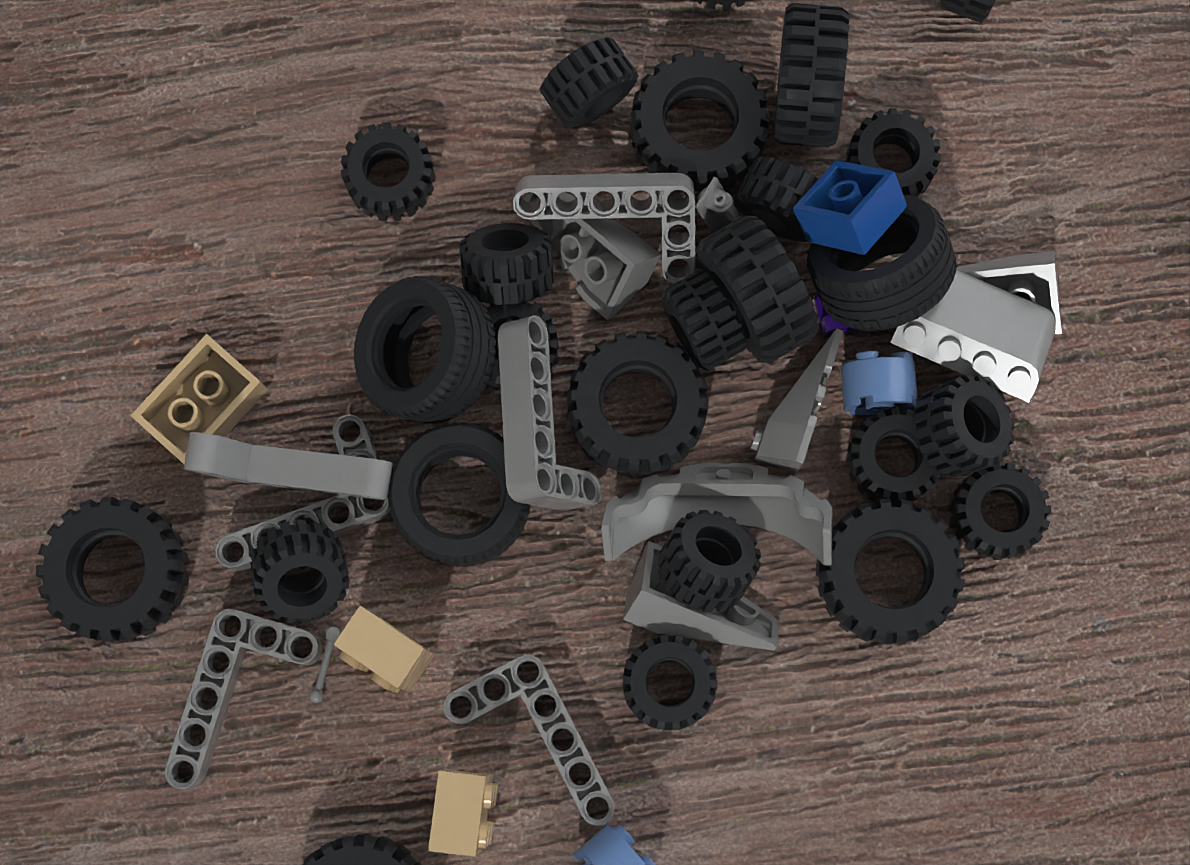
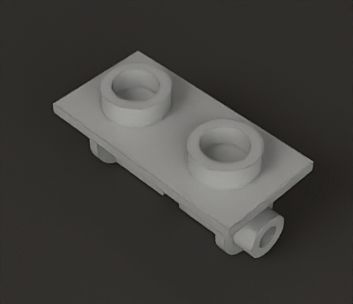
M713 177L708 187L704 188L700 193L695 206L712 233L740 218L733 204V198L729 193L725 192L719 180Z

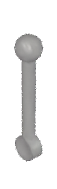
M329 627L326 630L328 642L315 689L309 695L310 700L314 703H320L324 698L322 689L334 648L333 644L341 634L337 627Z

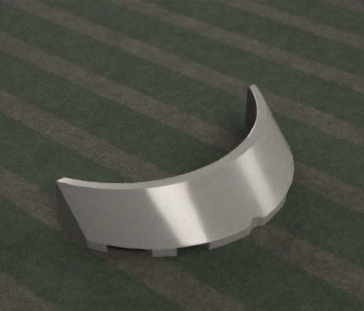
M703 463L680 467V473L664 478L654 474L642 479L640 487L629 492L621 499L617 496L612 498L606 504L601 526L605 561H614L634 545L653 536L673 530L677 522L682 517L685 518L687 513L694 511L698 514L700 510H708L709 513L713 514L714 511L722 512L724 517L729 518L731 516L736 519L738 525L765 529L790 538L812 552L823 565H832V506L826 499L820 500L812 492L805 489L804 481L792 475H789L786 479L771 475L767 467L757 465Z

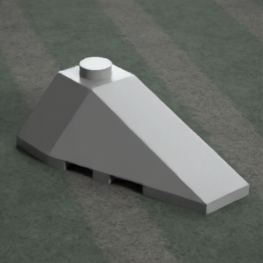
M531 192L526 193L524 197L525 201L531 203L540 199ZM566 192L558 195L561 200L566 202L576 199ZM611 218L530 220L533 226L548 233V236L551 237L552 246L560 256L558 263L563 270L568 269L579 285L576 287V290L582 299L606 320L612 319L646 285L661 256L659 252L635 232Z
M1055 251L1015 255L958 266L956 268L958 271L1049 309L1056 319L1055 334H1062Z
M836 328L769 418L764 430L757 428L751 449L757 451L754 461L794 474L798 472L804 462L818 418L815 414L818 413L824 398L826 379L830 376L843 330Z
M648 541L626 595L623 620L658 634L679 635L685 638L775 651L778 646V619L744 596L734 607H727L722 612H718L715 608L709 613L703 612L700 607H697L696 610L688 607L689 603L684 600L680 602L674 598L676 594L673 591L669 592L664 586L666 580L660 579L658 572L661 567L657 566V561L663 547Z

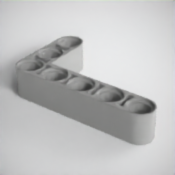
M685 174L530 175L523 177L516 184L513 207L517 215L523 219L661 217L662 272L664 278L669 283L675 284L695 273V193L692 180ZM642 190L648 192L650 197L640 201L633 198L632 194ZM674 190H683L687 193L686 197L680 200L672 199L669 196ZM607 191L613 195V198L608 201H600L595 195L598 192ZM531 192L540 199L531 203L523 200L521 195ZM562 192H571L576 196V199L566 202L561 200L558 195ZM678 224L687 228L681 234H674L669 229ZM675 259H683L687 264L677 268L671 266L670 262Z
M533 315L502 324L498 330L505 475L506 487L510 497L519 503L561 511L598 504L602 497L600 481L594 473L556 465L549 341L544 321L539 316Z
M348 414L336 420L332 432L339 455L379 459L370 432L360 418ZM352 425L360 427V435L355 441H343V431L347 427ZM346 495L333 496L223 537L216 546V558L219 563L231 570H247L251 568V553L253 548H257L256 542L261 536L264 537L272 527L278 530L282 528L281 523L289 521L290 525L297 524V520L310 518L314 522L320 523L322 530L327 527L334 532V536L337 537L388 517L390 515L388 498L384 501L381 509L370 511L366 506L368 498ZM338 506H347L350 512L349 518L341 524L334 523L332 521L334 509ZM234 544H242L244 548L243 557L239 561L231 563L228 559V550Z
M190 432L184 470L236 482L387 500L393 463L372 458L252 445L218 435Z
M235 609L222 610L216 615L166 764L165 777L172 787L176 789H191L198 787L204 781L247 649L308 666L315 664L323 654V644L317 635ZM238 617L241 622V630L236 636L229 637L225 631V624L230 618ZM273 627L277 634V640L271 647L265 648L261 644L260 635L266 628ZM309 638L313 645L312 652L306 658H299L295 651L296 644L300 639ZM224 652L229 657V666L224 672L218 673L214 669L213 662L219 653ZM212 688L217 693L218 700L212 709H206L202 704V695L206 690ZM196 725H201L206 732L205 740L199 746L194 745L190 739V732ZM185 761L189 762L194 769V775L187 783L182 781L178 775V769Z
M533 655L520 656L462 686L446 697L443 707L446 717L456 724L464 725L522 697L582 817L586 822L596 826L606 824L611 820L615 808L613 799L545 666L539 658ZM526 662H533L539 668L538 678L531 683L522 682L518 675L520 666ZM499 679L505 684V694L499 700H490L486 696L485 687L491 680ZM544 695H549L556 701V710L548 717L540 716L535 709L537 699ZM458 697H467L471 701L472 710L467 717L458 718L453 714L452 704ZM559 729H568L574 737L572 747L566 751L556 749L552 742L554 733ZM578 762L585 763L591 770L590 780L583 785L574 783L569 775L571 767ZM602 797L607 801L609 811L603 818L596 819L588 814L587 803L591 798Z

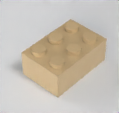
M206 334L130 416L185 464L190 432L225 437L268 389Z
M359 606L333 644L342 650L338 655L340 659L355 669L368 672L370 669L374 672L370 677L371 680L384 689L396 693L400 689L410 692L435 655L362 606Z
M449 769L438 771L428 851L476 857L483 849L491 845L494 822L487 821L488 810L496 806L498 784L492 783L493 775Z

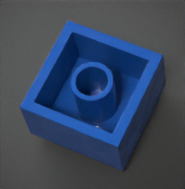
M836 160L793 207V210L807 242L865 255L904 211L907 204L894 171Z

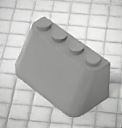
M956 270L954 280L943 299L918 319L902 326L894 327L890 343L964 375L983 377L985 383L990 381L995 385L996 389L1029 402L1038 385L1056 332V319L1053 313L1043 306Z

